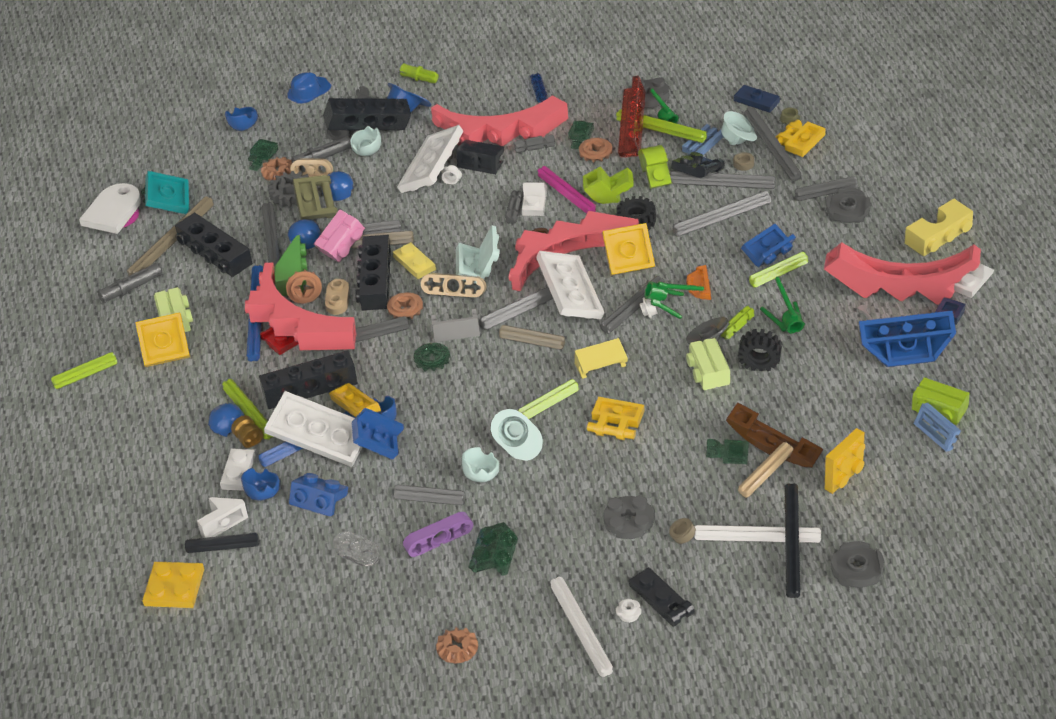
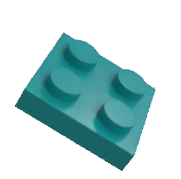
M147 171L145 176V206L187 214L189 210V179Z

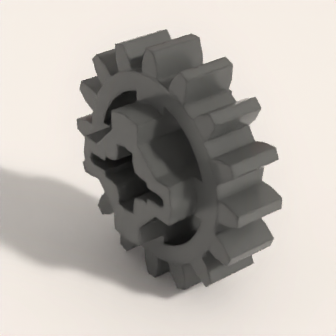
M291 171L290 174L283 172L282 176L276 175V180H271V185H268L270 200H273L274 204L280 203V207H283L285 204H288V208H291L292 204L297 206L293 179L306 178L309 175H303L301 171L297 174Z

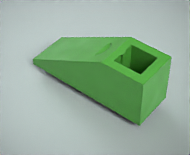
M300 235L295 236L274 267L276 289L282 296H288L286 292L288 278L294 275L295 271L302 272L304 269L307 271L306 257L303 258L307 256L305 243L301 244ZM303 280L302 285H298L302 293L304 292V285H307L305 280Z

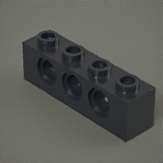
M329 98L323 117L327 130H364L367 126L374 130L375 128H378V130H405L411 117V111L407 99Z
M194 212L175 225L177 241L181 245L189 247L194 254L204 257L207 263L217 266L222 273L226 272L234 277L253 264L248 247Z
M389 235L363 236L362 245L358 246L359 258L361 260L357 261L358 273L360 274L356 276L357 287L359 288L356 290V302L361 304L362 311L387 309L391 264Z
M349 350L259 375L262 393L268 410L276 408L285 391L307 399L331 392L347 383L351 385L358 384L355 366Z

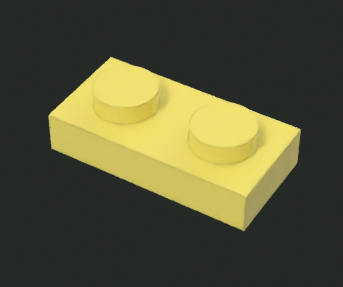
M411 242L393 251V257L417 279L436 270L435 264Z

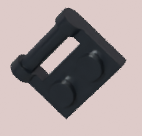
M691 152V154L686 156L683 155L672 160L671 169L698 178L706 177L712 171H721L725 167V163L721 158L711 160L703 157V154L698 152Z

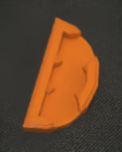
M699 266L696 268V271L687 275L686 285L703 286L704 290L688 291L694 297L711 300L707 266Z

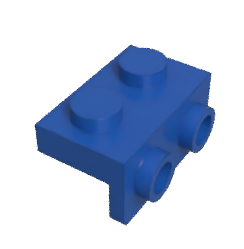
M775 223L743 244L741 249L759 268L763 264L768 266L777 259L778 254L782 253L785 255L793 248L792 243L796 237L794 234L787 237Z
M364 408L352 421L353 443L390 459H394L398 455L397 436L404 430V424Z
M306 473L291 482L289 504L326 516L334 515L336 502L347 496L348 486L341 485L337 480H324L318 478L316 474Z

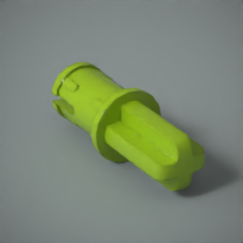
M403 63L400 67V71H402L400 72L401 76L413 78L415 81L422 80L434 84L439 78L436 72L426 70L422 66L415 67Z

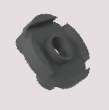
M660 77L650 80L636 79L632 82L633 86L628 91L629 102L632 105L633 102L636 103L639 108L660 106L659 102L650 92V89H654L662 100L665 99V102L670 96L668 85Z
M841 188L838 189V193L828 195L826 211L829 214V218L833 221L860 223L864 221V218L870 212V198L868 195L866 198L863 195V191L859 189Z
M639 495L636 497L623 496L609 499L608 506L605 508L603 515L604 525L609 532L611 531L616 534V537L621 539L639 538L644 535V532L649 527L651 529L653 526L654 512L646 497ZM632 515L631 520H626L624 516Z
M847 542L840 546V550L836 554L835 552L833 553L831 569L833 575L842 586L867 587L875 585L880 581L884 570V558L877 548L876 551L869 548V544L866 542ZM854 562H859V564H860V565H863V566H861V567H856V566H853V565H854Z

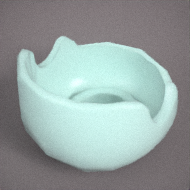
M367 126L364 130L354 133L350 140L352 150L361 156H371L376 153L381 146V135L378 128L374 130Z
M480 447L470 448L462 454V470L465 476L472 481L487 482L498 474L499 461L492 452L486 455Z

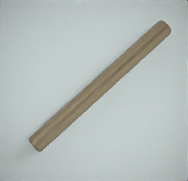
M204 197L177 223L194 212L202 217L213 207L212 198ZM175 225L127 269L128 276L152 265L177 241Z

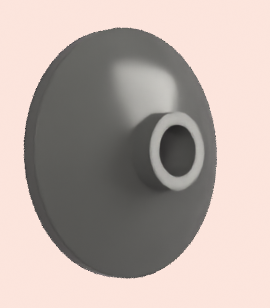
M725 317L708 320L694 328L687 335L686 341L688 344L696 341L703 342L705 339L713 338L718 341V336L727 329L729 321Z

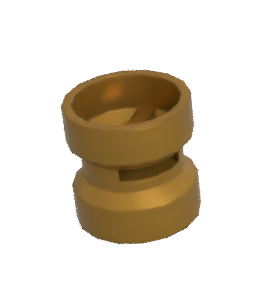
M240 416L231 426L232 433L239 438L245 448H251L259 444L263 439V431L255 425V422L249 416Z

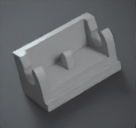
M476 308L471 309L472 317L454 318L448 321L437 322L436 315H431L435 342L480 336Z

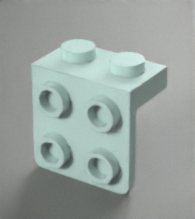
M491 225L480 248L458 243L456 247V275L479 276L483 279L489 277L493 261L496 262L500 253V250L497 249L499 234H497L496 226Z

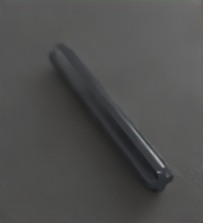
M787 483L784 489L786 596L788 598L800 597L798 485Z

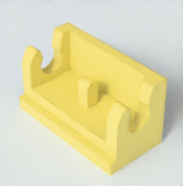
M619 338L575 350V365L582 379L587 378L586 373L588 371L620 363L621 367H625V362L628 361Z

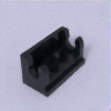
M464 140L457 148V168L496 175L503 163V160H500V156L504 153V146Z

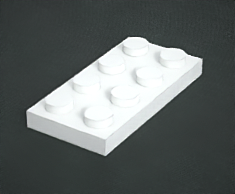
M459 125L426 137L397 186L401 193L415 191L422 186H431L437 181L438 174L444 168L447 159L452 155V150L458 144L459 138L463 133Z
M539 251L536 259L560 315L602 319L604 310L580 256Z
M287 391L284 392L264 428L265 433L350 467H353L363 448L353 443L352 421L355 419L354 417Z

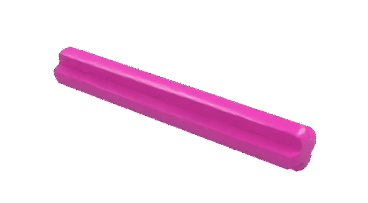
M542 166V168L538 169V176L586 214L588 211L596 212V205L548 167Z

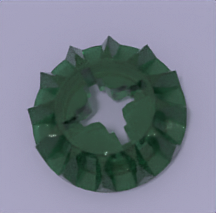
M440 343L424 344L414 352L413 356L417 368H423L425 372L429 369L433 371L436 368L443 369L444 364H449V358L451 357L449 349ZM430 354H433L435 360H430Z

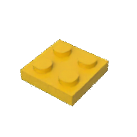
M646 223L602 232L611 276L655 267Z
M180 312L135 322L145 367L190 357Z
M856 428L826 455L825 490L833 494L839 487L843 488L852 475L860 473L863 469L865 432Z
M154 562L142 600L144 606L194 608L204 572L203 563Z

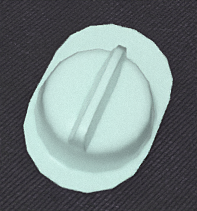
M728 111L724 114L721 133L729 141L730 145L742 144L746 140H757L754 128L745 116L733 111Z
M513 409L502 410L495 415L491 422L492 436L512 457L527 461L532 460L540 453L543 444L542 435L526 416Z

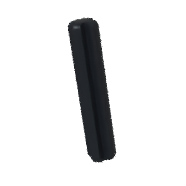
M257 533L187 539L185 541V551L187 553L259 546V536Z

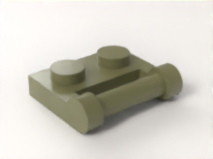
M329 175L293 179V187L301 220L325 217L334 218L337 214L338 209L334 206ZM316 186L322 187L326 208H321Z

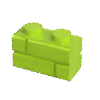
M924 377L913 393L912 410L918 413L922 404L929 403L951 423L958 425L968 409L970 393Z

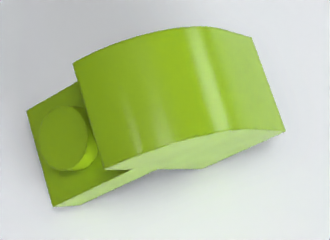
M657 145L640 149L638 156L642 172H646L650 189L671 185L672 182L667 166L668 158L664 147Z
M601 166L583 176L584 191L592 200L600 204L620 202V194L634 186L633 172L628 167L611 177Z

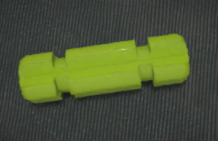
M745 306L729 320V326L720 336L726 340L730 339L747 321L754 317V309Z

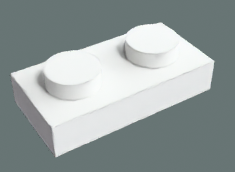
M230 450L220 482L221 489L244 490L241 476L245 471L252 468L256 456L254 450Z

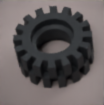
M632 196L631 200L625 198V202L620 201L619 205H617V216L639 219V224H647L648 231L651 227H654L656 207L653 201L649 202L648 198L643 200V196H639V199H635V196Z
M753 329L752 334L750 331H747L745 335H742L739 343V362L744 364L746 369L751 367V371H755V369L763 371V369H766L768 372L771 371V367L775 369L780 362L782 342L778 340L776 334L772 336L773 332L771 331L764 333L765 329H761L760 332H757V329ZM753 349H763L767 352L760 353L754 351Z

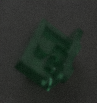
M505 522L480 529L469 563V568L473 572L477 573L495 568L502 576L508 574L518 537Z

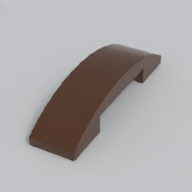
M737 402L726 421L740 436L769 455L783 442H787L793 447V451L785 461L802 467L813 468L823 452V448L803 437L797 442L757 420L759 413Z

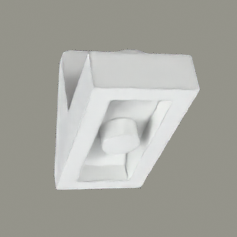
M523 183L522 216H544L547 185L545 183Z
M979 264L976 270L970 271L958 283H955V292L972 298L993 274L994 270Z
M211 497L209 502L212 512L197 520L202 538L216 537L248 518L245 502L242 499Z

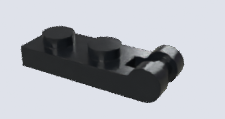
M648 567L629 579V586L672 627L681 622L680 619L686 616L688 618L695 613L693 605L688 600H684L651 568Z

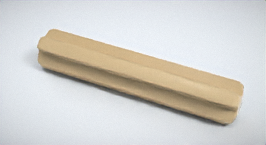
M783 442L739 486L738 492L745 498L749 497L792 454L793 447L787 442Z

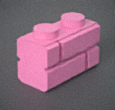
M339 210L314 245L323 254L340 262L342 258L349 254L354 242L361 238L365 228L356 218Z

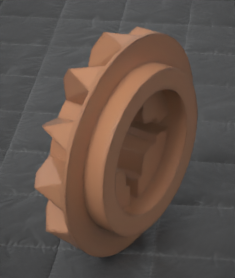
M603 138L587 139L579 146L580 157H584L585 161L592 160L593 163L596 160L602 162L603 158L608 159L610 154H612V144Z
M276 157L273 160L268 159V162L263 163L261 168L262 176L266 180L271 181L276 180V175L282 176L283 172L290 174L292 160H287L286 157L281 159Z
M305 269L302 272L295 271V274L288 278L286 284V292L289 298L301 304L314 301L320 295L322 289L320 278L314 272H308ZM303 280H305L308 286L305 287V290L302 293V290L298 285H302Z
M405 292L397 294L388 301V313L393 315L394 318L406 316L413 319L414 315H420V310L423 309V301L420 296L414 293Z
M455 627L453 631L445 630L443 636H438L436 649L439 657L444 661L463 663L470 660L476 654L478 641L475 633H470L467 627L463 630ZM452 640L461 643L462 649L457 645H453Z

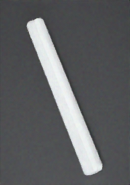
M695 526L694 537L696 540L785 542V527ZM799 527V542H820V528Z
M562 577L553 578L550 582L551 588L596 670L602 677L611 675L613 666Z

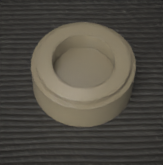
M747 152L738 153L733 158V166L741 171L750 170L754 167V156Z
M681 518L671 525L669 534L676 543L683 544L694 537L696 528L690 519Z

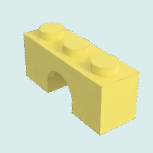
M952 199L938 208L937 223H930L921 218L907 226L905 244L922 256L935 252L943 244L953 241L955 237L971 229L973 211L956 199Z

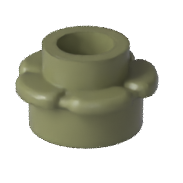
M788 107L782 110L780 117L782 123L788 125L796 119L800 120L797 109Z

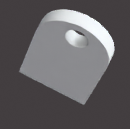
M125 183L107 187L79 219L81 226L118 234L141 204L139 190L135 186Z

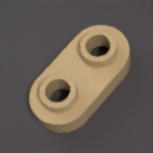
M300 158L293 162L290 167V172L294 171L297 174L301 171L300 165L304 166L306 170L302 174H308L309 177L328 175L333 172L332 164L326 159ZM320 166H324L326 172H322Z
M334 279L328 283L325 306L328 313L339 315L348 309L350 289L347 281Z

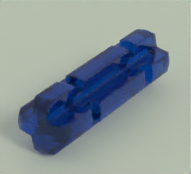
M531 74V83L537 102L541 103L548 99L541 74Z

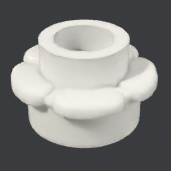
M454 165L445 166L441 171L442 180L446 184H456L462 177L461 171Z
M644 297L643 303H640L644 316L649 315V318L652 319L653 315L658 314L656 306L651 305V300Z
M632 599L622 600L619 602V606L616 607V614L624 622L637 620L642 612L640 603Z

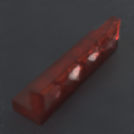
M639 75L633 76L632 88L623 90L618 146L619 157L638 156V151L641 149L646 91Z

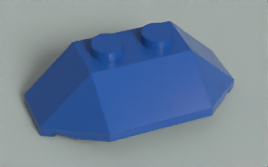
M953 311L858 322L862 346L886 367L935 362L956 334Z

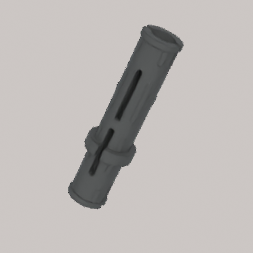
M345 136L317 148L311 147L304 153L292 156V163L300 158L323 159L351 149V139L349 136Z
M154 263L126 278L117 279L110 286L98 290V296L102 303H106L120 295L124 296L128 291L162 276V271L159 265Z

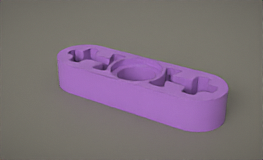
M458 512L409 534L404 539L403 546L411 557L419 556L441 546V543H448L470 533L473 529V522L467 513ZM443 531L442 534L434 538L437 533Z

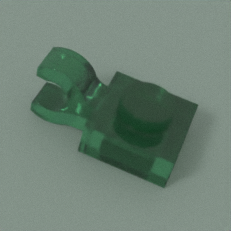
M585 121L573 122L568 132L569 139L573 140L571 144L572 149H579L582 141L590 139L594 130V123Z
M259 139L250 149L248 161L253 163L249 169L258 171L262 161H268L278 151V143Z
M707 439L706 458H723V464L747 465L749 442L725 439L724 444H721L716 439Z

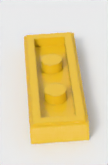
M350 383L329 393L332 401L354 417H357L364 408L375 412L381 411L379 403Z

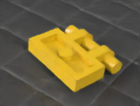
M796 119L794 122H790L786 126V130L780 132L776 138L781 145H785V151L804 157L825 136L826 128L808 121L802 126V122Z
M598 397L591 413L592 420L598 422H588L587 431L595 432L598 436L606 434L616 436V439L625 440V438L634 440L636 430L628 429V427H639L645 412L644 405ZM608 423L618 424V427L610 426V425H607V424H608Z

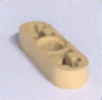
M430 273L422 278L421 288L427 294L479 297L486 291V282L479 276ZM433 278V282H443V285L435 286L431 289V286L427 285V281ZM450 279H455L459 282V289L457 291H451L448 288ZM475 281L481 287L476 293L473 288H466L465 292H463L465 285H471Z

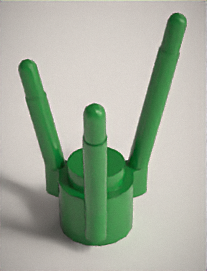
M650 89L655 99L663 107L657 114L658 119L678 123V115L664 103L654 89ZM631 110V111H630V112L642 114V113H640V112H638V111H635V110Z
M776 277L775 281L788 310L783 313L782 322L763 306L760 307V310L777 324L782 332L786 330L790 334L800 332L804 328L805 323L801 317L798 304L794 301L792 307L780 278Z
M649 281L645 288L644 296L646 299L651 300V305L657 306L681 319V314L660 301H665L668 294L684 296L683 292L671 289L703 291L704 287Z

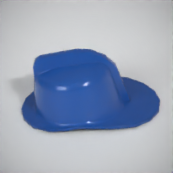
M300 73L291 81V88L287 93L288 99L300 104L308 103L316 97L325 94L332 85L326 78L316 77L314 73Z
M388 83V87L391 90L387 99H407L411 112L418 105L431 107L432 104L425 98L405 91L392 83Z

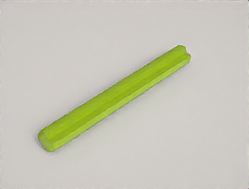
M623 109L616 113V120L619 122L699 143H704L707 139V132L704 130Z

